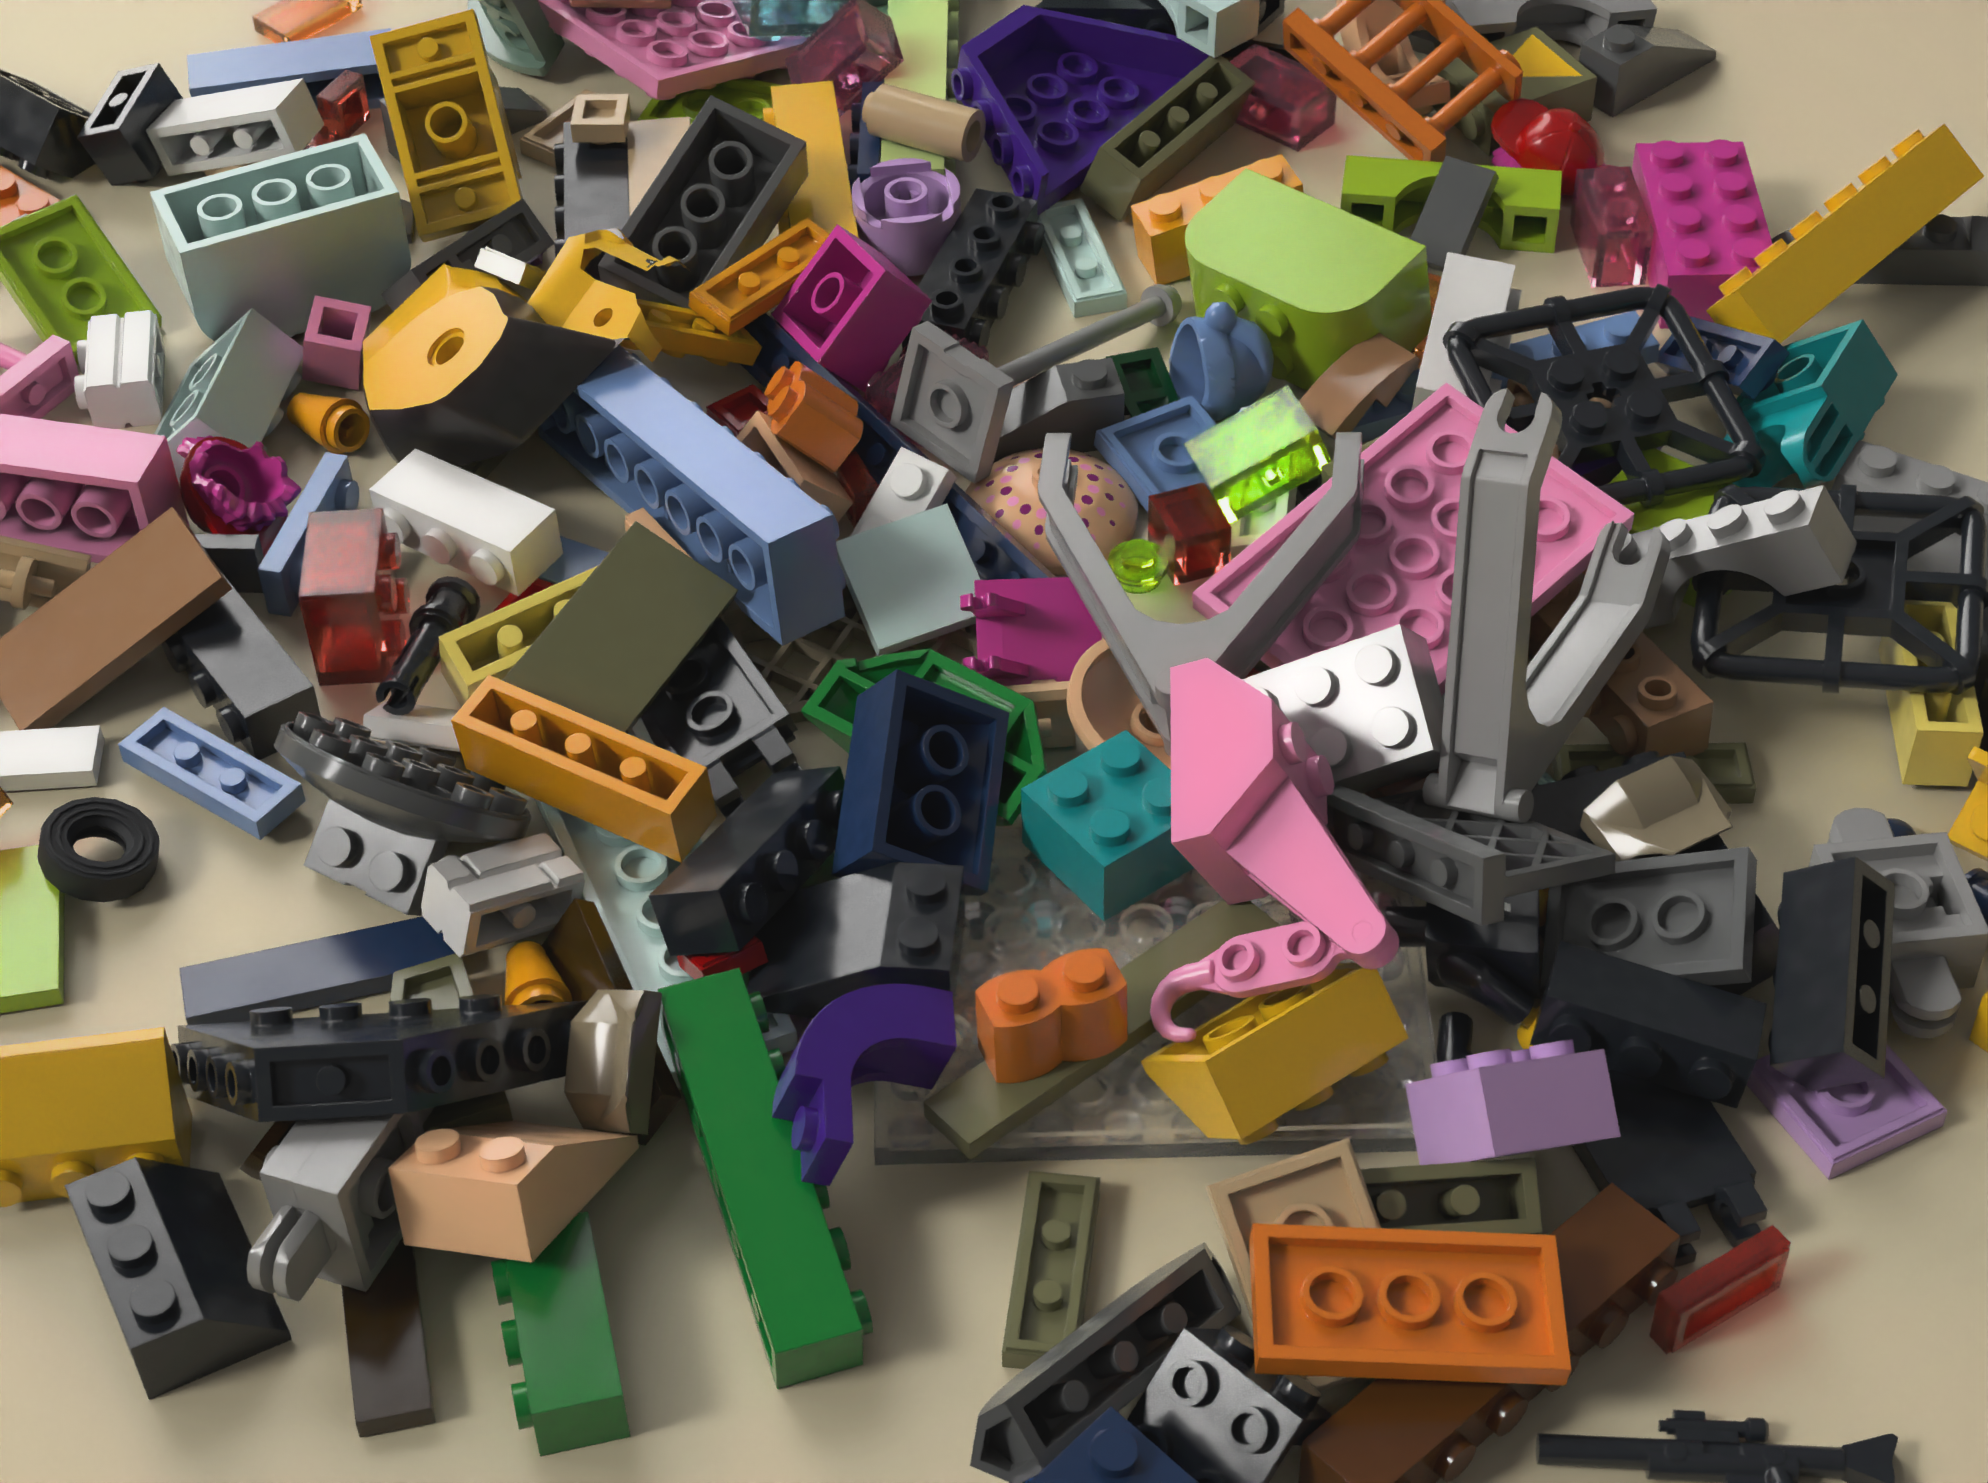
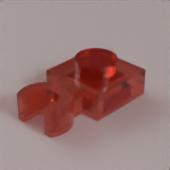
M345 70L316 96L318 111L325 125L303 150L349 138L371 118L363 74Z

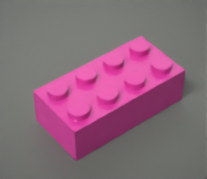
M1723 139L1710 142L1677 143L1663 140L1656 143H1636L1628 199L1649 286L1655 288L1660 283L1672 288L1671 295L1677 298L1689 316L1714 322L1706 310L1724 296L1718 287L1746 266L1751 273L1755 272L1760 267L1754 258L1773 244L1743 141L1731 142ZM1660 317L1658 321L1659 328L1669 329L1665 320Z

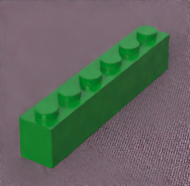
M740 968L658 988V992H662L660 1005L661 1029L776 1388H784L863 1365V1335L873 1333L871 1314L862 1289L852 1292L849 1290L843 1272L851 1270L850 1254L845 1236L840 1226L828 1228L822 1211L823 1209L830 1208L827 1186L801 1182V1151L794 1150L791 1144L794 1121L772 1118L775 1090L786 1066L779 1048L767 1050L762 1034L769 1032V1021L760 992L748 994Z

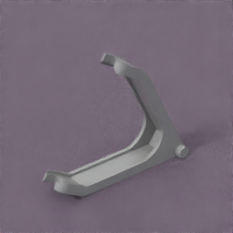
M1506 388L1495 392L1487 400L1462 472L1439 773L1433 772L1427 776L1423 786V800L1425 804L1524 824L1530 819L1534 807V797L1531 791L1647 625L1670 558L1671 546L1658 527H1653L1648 551L1639 562L1632 565L1621 564L1619 562V554L1623 548L1628 529L1623 523L1612 521L1606 524L1597 538L1579 596L1527 666L1540 492L1561 429L1562 413L1547 394L1541 392L1535 410V417L1531 424L1518 433L1505 432V422L1515 400V396Z
M1336 432L1332 487L1231 607L1206 621L1185 624L1157 621L1135 609L1074 507L1078 465H1072L1071 459H1068L1072 433L1046 434L1037 486L1039 500L1047 512L1045 521L1046 539L1160 734L1167 755L1171 756L1170 667L1209 658L1241 680L1244 679L1358 541L1361 530L1364 489V459H1361L1362 432Z

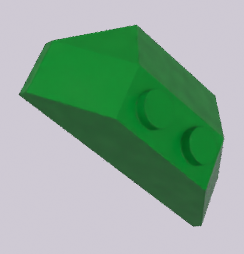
M932 649L883 654L862 661H857L856 658L837 660L801 709L805 718L848 753L857 696L896 669L1009 712L996 826H1012L1021 813V788L1048 774L1034 701Z

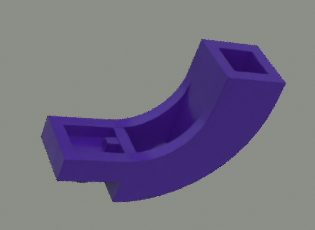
M911 984L874 985L842 995L821 1009L811 1020L780 1077L772 1107V1118L794 1121L791 1144L794 1150L801 1151V1182L830 1186L854 1144L852 1086L865 1082L885 1081L933 1089L957 1048L953 992Z

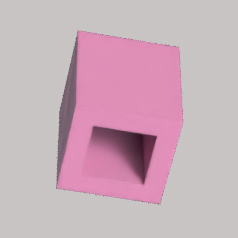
M315 295L304 337L302 380L353 390L359 389L364 368L363 340L370 335L372 306Z

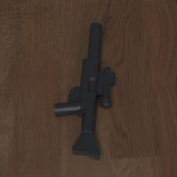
M1673 1410L1672 1418L1658 1421V1431L1666 1432V1435H1674L1675 1439L1537 1433L1536 1437L1537 1464L1645 1469L1647 1479L1716 1483H1798L1799 1477L1841 1478L1848 1483H1895L1892 1459L1898 1442V1437L1895 1434L1889 1433L1843 1445L1842 1447L1762 1444L1769 1437V1425L1764 1418L1748 1417L1745 1421L1706 1420L1704 1411ZM1739 1438H1744L1748 1443H1740Z

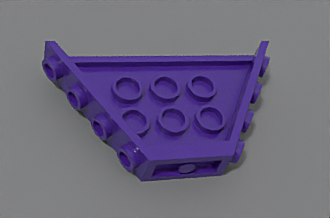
M1022 5L961 46L958 67L952 72L951 84L957 100H961L965 106L984 112L986 121L984 139L991 149L994 162L1003 168L1011 182L1015 196L1037 200V215L1039 216L1083 183L1100 146L1206 60L1209 55L1177 38L1176 35Z

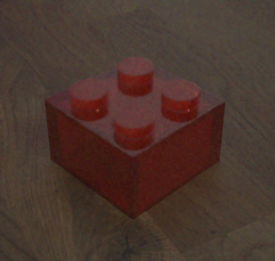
M383 508L309 512L298 598L319 686L381 683L406 644L404 622L399 617L400 614H409L410 611L409 585L407 578H397L396 569H400L401 566L400 540L397 532L388 533Z

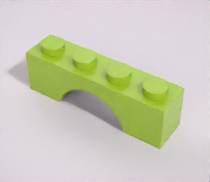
M1346 155L1340 209L1399 234L1403 229L1418 222L1443 162ZM1478 165L1496 171L1499 176L1478 228L1488 233L1494 239L1499 249L1554 253L1560 213L1562 171Z

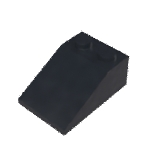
M893 862L798 889L758 931L757 938L763 943L768 962L751 970L747 987L748 994L759 991L767 1013L816 1016L830 1002L846 993L860 988L883 984H911L953 992V1003H955L966 921L964 866Z

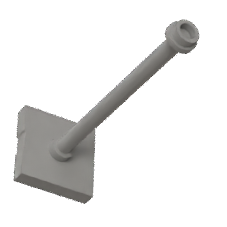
M1154 284L1143 291L1141 302L998 368L965 349L957 340L931 322L921 323L912 327L890 424L975 484L987 478L991 473L1013 386L1148 322L1156 326H1165L1173 322L1181 311V297L1178 291L1170 285Z

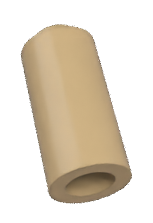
M881 84L875 92H870L865 99L862 109V119L867 124V130L871 136L963 162H971L976 157L985 134L986 121L982 110L888 84Z

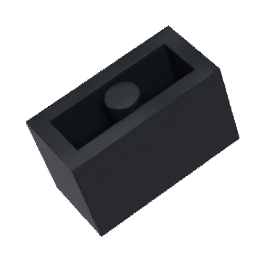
M159 63L118 71L77 136L111 185L132 181L143 183L155 177L161 170L162 162L146 129L174 100L183 99V97Z

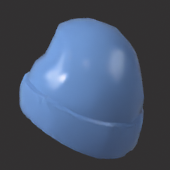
M1213 302L1206 309L1204 318L1197 316L1185 318L1177 328L1169 358V375L1176 390L1178 400L1193 395L1213 420H1224L1227 417L1239 414L1240 408L1251 406L1265 392L1273 372L1274 356L1272 345L1265 332L1255 322L1237 317L1235 310L1226 302Z

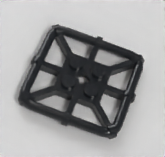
M1660 283L1655 288L1633 287L1566 300L1562 295L1545 299L1543 305L1476 317L1465 322H1454L1443 336V344L1447 350L1449 361L1467 397L1482 408H1484L1487 400L1493 393L1479 366L1527 387L1535 403L1512 407L1505 422L1515 431L1520 432L1531 424L1535 417V410L1541 392L1547 394L1562 413V425L1556 441V445L1561 453L1558 461L1574 470L1578 463L1616 456L1628 480L1596 487L1622 505L1640 502L1643 506L1647 507L1661 504L1666 496L1733 483L1744 478H1753L1761 472L1766 462V455L1761 449L1759 439L1727 384L1730 375L1724 364L1719 360L1713 359L1686 309L1676 297L1671 295L1672 288ZM1644 310L1624 344L1587 351L1573 325V322ZM1660 317L1665 320L1693 370L1692 372L1657 379L1651 373L1640 352ZM1548 328L1562 356L1536 361L1486 339ZM1707 395L1733 443L1677 420L1668 403ZM1594 397L1603 398L1611 402L1612 405L1611 408H1604L1601 402L1589 400ZM1667 445L1703 460L1708 464L1659 473L1657 469L1650 468L1642 450Z
M1729 484L1714 494V502L1708 514L1715 513L1727 505L1738 504L1743 506L1770 499L1786 490L1802 491L1805 489L1761 486L1737 487ZM1841 484L1840 490H1827L1857 542L1844 579H1847V585H1831L1784 596L1763 580L1738 571L1714 570L1692 577V586L1697 592L1690 640L1693 656L1692 666L1706 679L1719 677L1737 681L1822 686L1823 693L1838 694L1840 687L1923 693L1950 692L1954 695H1959L1975 685L1976 674L1982 659L1984 609L1988 607V580L1985 578L1987 526L1983 516L1984 507L1970 496L1956 498L1944 495L1857 491V485ZM1855 516L1922 519L1899 533L1853 531ZM1953 533L1961 535L1959 573L1907 571V560ZM1728 590L1773 592L1771 605L1717 635L1722 595ZM1905 600L1951 602L1957 608L1955 650L1904 612ZM1781 631L1827 633L1824 660L1740 654ZM1844 634L1890 637L1929 667L1842 661Z

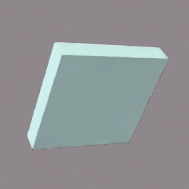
M948 504L836 541L838 563L843 570L847 587L877 656L890 654L976 624V617L971 611L960 610V596L972 593L973 597H975L974 581L981 579Z

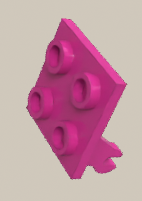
M1069 577L975 580V597H973L972 593L960 596V610L971 611L976 617L977 659L975 656L963 658V666L1003 686L1031 684L1033 680L1055 679L1056 682L1070 681L1073 669L1080 657L1092 645L1102 640L1101 632Z

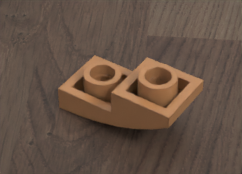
M1380 333L1364 342L1356 344L1335 361L1299 400L1298 404L1303 413V420L1333 440L1336 439V432H1352L1374 401L1385 407L1388 406L1421 360Z

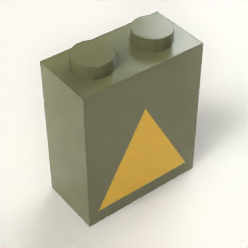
M1537 26L1490 42L1499 51L1503 49L1510 52L1519 62L1523 71L1520 98L1537 101L1549 110L1556 108L1570 109L1578 113L1587 122L1591 121L1597 76ZM1458 57L1438 74V76L1450 82L1451 100L1479 76ZM1494 90L1454 126L1489 157L1493 156V151L1499 148L1500 145L1493 137L1491 122L1496 111L1508 101ZM1448 102L1432 106L1438 112Z

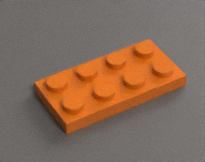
M1252 1223L1249 1249L1255 1374L1566 1386L1571 1372V1362L1556 1235Z

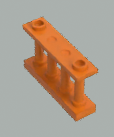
M1343 0L1321 20L1318 18L1312 20L1300 8H1296L1283 20V48L1409 160L1443 162L1446 154L1447 138L1445 133L1494 90L1508 102L1521 97L1523 71L1517 59L1506 50L1502 49L1499 51L1441 0H1393L1404 12L1358 52L1354 50L1348 52L1335 40L1334 35L1375 0ZM1420 25L1441 42L1437 48L1395 84H1384L1371 72L1372 66ZM1457 57L1479 75L1432 117H1422L1408 105V100Z

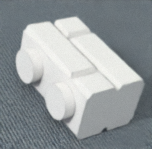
M151 310L127 312L123 318H120L118 314L91 316L90 321H88L87 340L77 341L79 367L82 374H85L75 376L74 378L75 395L79 409L89 410L92 424L96 427L120 429L125 428L126 423H130L133 427L159 424L163 413L165 347L157 315Z
M545 832L519 840L501 841L493 847L468 853L462 857L449 855L438 862L432 863L427 868L421 903L422 916L438 934L443 933L444 941L461 958L553 930L574 898L581 899L585 883L583 871L567 855L562 856L561 848Z

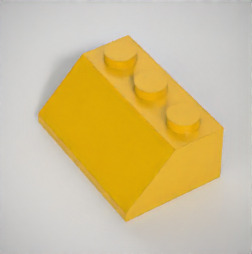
M1355 962L1338 963L1334 971L1319 982L1248 997L1195 1028L1196 1038L1194 1041L1172 1042L1141 1060V1064L1146 1074L1208 1138L1236 1139L1239 1144L1246 1145L1272 1134L1279 1127L1276 1119L1291 1109L1295 1108L1297 1111L1309 1109L1329 1099L1334 1094L1331 1085L1350 1074L1351 1077H1358L1380 1068L1389 1060L1386 1052L1409 1037L1378 970L1363 968Z
M164 1027L0 1046V1207H8L21 1202L69 1198L64 1185L134 1157L190 1167L192 1112Z

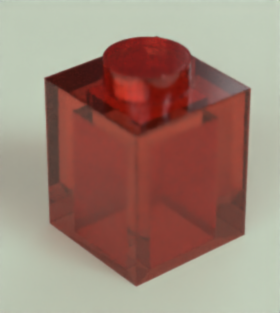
M1204 482L1148 496L1147 541L1174 586L1213 576L1230 562L1232 527Z

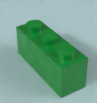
M588 1211L582 1212L572 1219L532 1263L509 1259L491 1262L498 1304L500 1306L512 1303L515 1319L501 1322L508 1365L510 1367L523 1364L525 1376L524 1382L511 1384L519 1430L534 1427L540 1457L631 1437Z

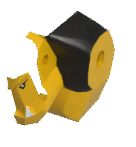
M618 228L597 230L569 237L529 301L495 275L443 264L363 340L365 400L370 419L390 456L398 464L414 449H418L455 466L500 456L522 445L623 340L630 339L653 363L662 346L648 328L642 310L637 305L636 294L595 280L584 270L588 263L603 251L646 271L650 270L654 265L669 267L675 262H678L686 269L687 267L680 260L672 256H668L660 261L635 248Z

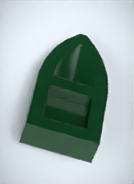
M1158 347L1106 356V358L1113 359L1125 393L1124 415H1130L1132 418L1178 401L1176 390Z

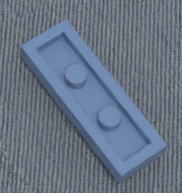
M325 452L258 567L267 610L270 614L292 616L303 594H308L311 591L316 571L347 516L353 515L357 509L359 486L356 481L352 480L347 455Z
M165 707L161 708L118 743L123 762L259 840L263 839L306 801L300 782Z

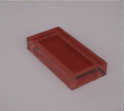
M1772 1225L1658 1294L1649 1336L1665 1354L1673 1353L1780 1288L1791 1242Z

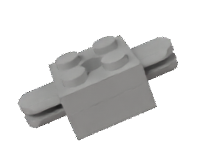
M1869 808L1845 810L1834 818L1827 844L1814 845L1809 867L1856 856L1895 884L1889 1007L1898 1027L1903 1033L1917 1038L1932 1039L1942 1036L1953 1028L1962 1000L1959 989L1972 988L1975 985L1988 944V926L1946 832L1895 837L1883 813Z
M434 1107L408 1114L297 1120L280 1145L273 1147L269 1151L259 1172L273 1219L249 1251L247 1277L250 1285L255 1289L273 1294L277 1292L278 1296L295 1301H300L316 1278L367 1292L403 1237L388 1168L415 1143L419 1136L424 1134L423 1124Z

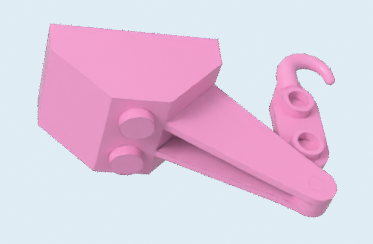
M1209 658L1170 667L1171 843L1228 905L1267 897L1270 894L1302 921L1233 937L1218 950L1199 962L1186 964L1170 972L1159 983L1152 996L1150 1015L1153 1026L1163 1038L1176 1043L1192 1042L1196 1038V1031L1193 1028L1179 1027L1171 1019V1010L1174 1003L1186 993L1204 990L1235 998L1257 996L1319 982L1329 976L1338 963L1345 959H1351L1366 969L1381 968L1395 957L1399 948V937L1396 931L1389 924L1326 826L1328 823L1327 795H1331L1334 791V779L1328 760L1324 755H1317L1306 742L1297 722H1290L1271 698Z

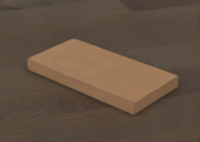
M173 507L0 638V699L19 730L54 727L233 589L185 520Z

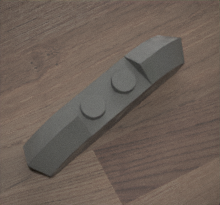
M1938 214L1854 284L1988 286V217H1950ZM1790 229L1771 240L1772 243H1775L1782 238L1788 245L1795 239L1790 234Z
M1204 1242L1184 1253L1134 1285L1005 1384L984 1405L978 1415L970 1466L1010 1483H1023L1036 1476L1110 1406L1118 1412L1146 1390L1183 1328L1221 1329L1223 1325H1227L1241 1314L1240 1303L1227 1275L1206 1243Z

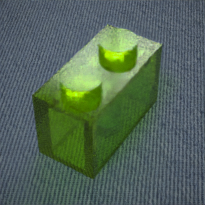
M1288 385L1183 443L1200 479L1229 525L1322 473L1321 466L1331 462L1318 429Z

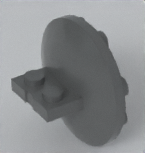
M299 711L295 721L281 725L274 747L307 782L329 798L305 860V867L343 885L355 886L365 891L366 896L406 915L421 916V903L427 868L444 857L449 842L485 843L524 838L532 819L529 810L526 808L528 801L516 794L505 791L507 786L473 771L469 774L454 768L457 759L439 750L420 746L418 751L390 740H386L384 744L369 739L372 730L361 724L335 717L334 722L315 714Z

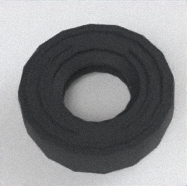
M90 797L72 800L53 810L41 827L37 858L45 878L59 891L80 900L110 902L126 899L145 888L157 869L160 840L152 821L136 807L116 799ZM84 838H107L121 845L125 853L117 860L106 862L93 861L78 855L73 845L78 840Z

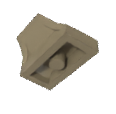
M1671 755L1616 780L1584 809L1580 823L1582 830L1596 846L1616 853L1615 861L1650 858L1660 854L1676 855L1733 828L1729 821L1731 808L1694 760Z
M598 989L571 1021L564 1093L583 1129L648 1135L662 992Z

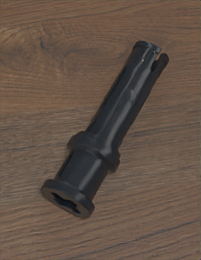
M446 576L438 578L429 587L425 596L426 604L421 605L410 619L409 631L411 636L376 690V700L378 703L384 701L391 691L390 698L383 706L386 712L393 715H405L414 709L417 699L440 662L439 636L475 620L481 607L480 597L475 588L467 581L458 577Z

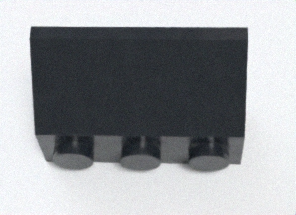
M0 69V156L14 160L17 155L20 157L18 167L44 179L48 178L50 171L73 178L95 165L96 163L77 138L92 113L34 81Z
M134 1157L64 1185L149 1400L292 1340L274 1295L255 1289L248 1282L247 1261L252 1246L218 1172Z

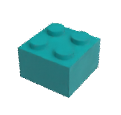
M1127 730L1021 788L1022 843L1103 921L1194 869L1171 843V770Z

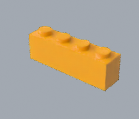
M491 675L485 678L451 719L466 769L680 863L683 862L717 817L707 767Z

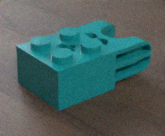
M1863 319L1783 346L1790 354L1778 368V375L1774 382L1766 390L1760 392L1755 400L1741 396L1737 397L1736 400L1755 431L1761 449L1765 452L1766 462L1757 476L1744 478L1732 484L1739 487H1773L1785 477L1797 473L1804 488L1831 481L1837 476L1855 444L1864 438L1866 427L1875 412L1884 405V397L1898 376V373ZM1727 433L1724 437V440L1733 443L1730 436Z

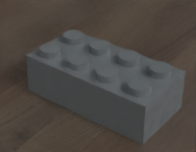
M710 95L621 229V232L630 240L635 248L660 261L668 256H672L680 260L687 269L678 262H675L669 267L654 265L650 270L646 271L606 253L598 264L601 282L635 293L636 299L691 309L688 307L690 291L764 245L808 177L806 141Z

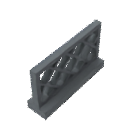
M1334 784L1333 793L1327 795L1328 823L1326 826L1355 870L1480 926L1504 921L1505 897L1615 873L1616 853L1530 819L1523 824L1427 805L1423 800V789L1373 799L1340 784Z

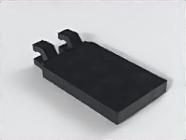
M720 617L641 716V719L654 745L707 767L714 802L725 819H727L745 801L733 780L734 777L763 759L772 774L802 769L788 746L790 742L796 739L793 732L798 730L788 711Z
M1608 1069L1621 1137L1572 1145L1598 1190L1601 1192L1609 1184H1615L1681 1236L1674 1268L1695 1262L1697 1252L1689 1242L1700 1239L1701 1229L1690 1211V1208L1708 1204L1714 1221L1734 1249L1760 1242L1763 1232L1755 1222L1766 1219L1768 1210L1754 1187L1756 1170L1711 1101Z

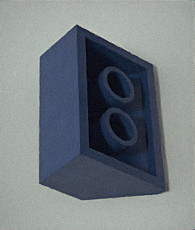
M898 669L858 695L832 875L840 878L893 862L964 866L965 896H982L987 893L1009 712Z

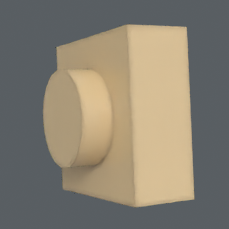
M576 94L570 123L572 142H591L597 145L626 142L631 114L629 94Z

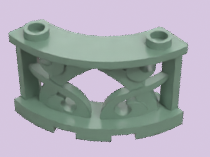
M468 0L467 10L473 9L477 15L486 54L492 60L503 67L530 76H545L549 72L564 47L565 41L562 36L554 33L552 28L549 27V22L537 0Z

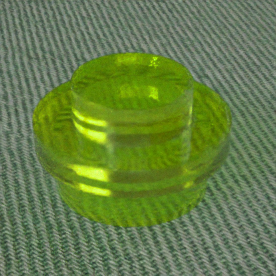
M1132 539L1120 543L1111 550L1108 556V564L1125 592L1144 594L1155 590L1160 585L1161 580L1168 571V556L1162 547L1144 539Z

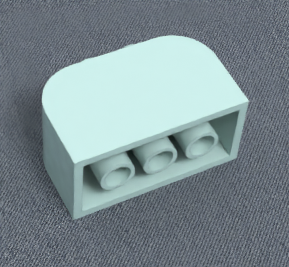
M365 133L150 192L167 261L200 329L213 341L221 337L251 308L289 337L306 332L315 295L372 306L371 312H374L387 305L381 294L411 269V255L399 191Z

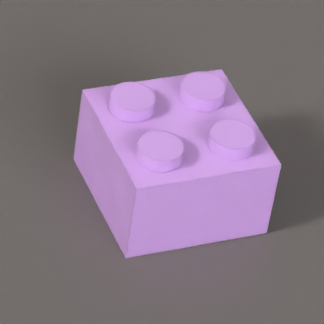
M1573 1040L1530 1046L1529 1049L1511 1051V1049L1488 1051L1468 1055L1467 1058L1430 1064L1432 1078L1405 1084L1420 1165L1473 1162L1621 1137L1605 1051L1600 1049L1575 1053Z

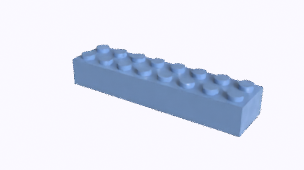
M618 345L537 428L541 439L628 514L644 508L693 560L738 589L734 601L741 608V611L782 646L845 617L842 590L845 589L846 580L843 570L838 563L836 539L839 537V526L833 512L829 507L824 504L820 505L802 491L795 480L790 477L786 478L767 463L761 453L753 452L738 440L728 427L719 425L704 413L698 403L689 401L675 390L665 377H659L645 366L636 354H630Z

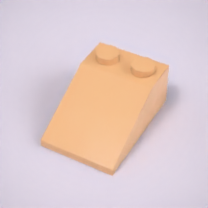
M520 1121L427 1130L388 1168L404 1245L532 1263L639 1149L637 1135Z

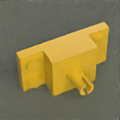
M471 9L370 36L418 235L423 243L473 230L521 200L523 197L518 179H521L522 176L498 81L489 66L478 18L474 10Z

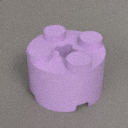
M901 158L878 163L870 168V177L861 183L858 177L852 186V208L856 219L858 238L886 256L906 276L926 274L961 215L959 181L946 168L945 175L931 170V162L922 159Z

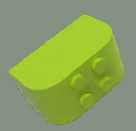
M1245 168L1195 214L1186 228L1185 246L1196 316L1204 318L1206 309L1213 302H1226L1235 310L1237 317L1255 322L1265 332L1272 345L1274 356L1272 376L1276 379H1284L1308 391L1317 379L1349 349L1378 333L1409 352L1429 333L1432 317L1425 245Z

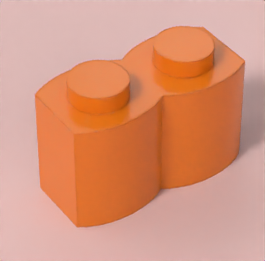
M795 361L789 369L785 366L781 367L771 378L765 390V396L769 398L767 405L768 416L772 418L771 432L828 471L836 472L862 436L863 422L856 417L858 412L857 400L799 361Z
M1089 948L1070 952L1051 961L1042 970L1026 969L1008 972L985 982L975 991L978 1048L996 1083L1029 1081L1050 1072L1062 1061L1079 1062L1099 1058L1113 1052L1128 1040L1127 982L1108 949Z

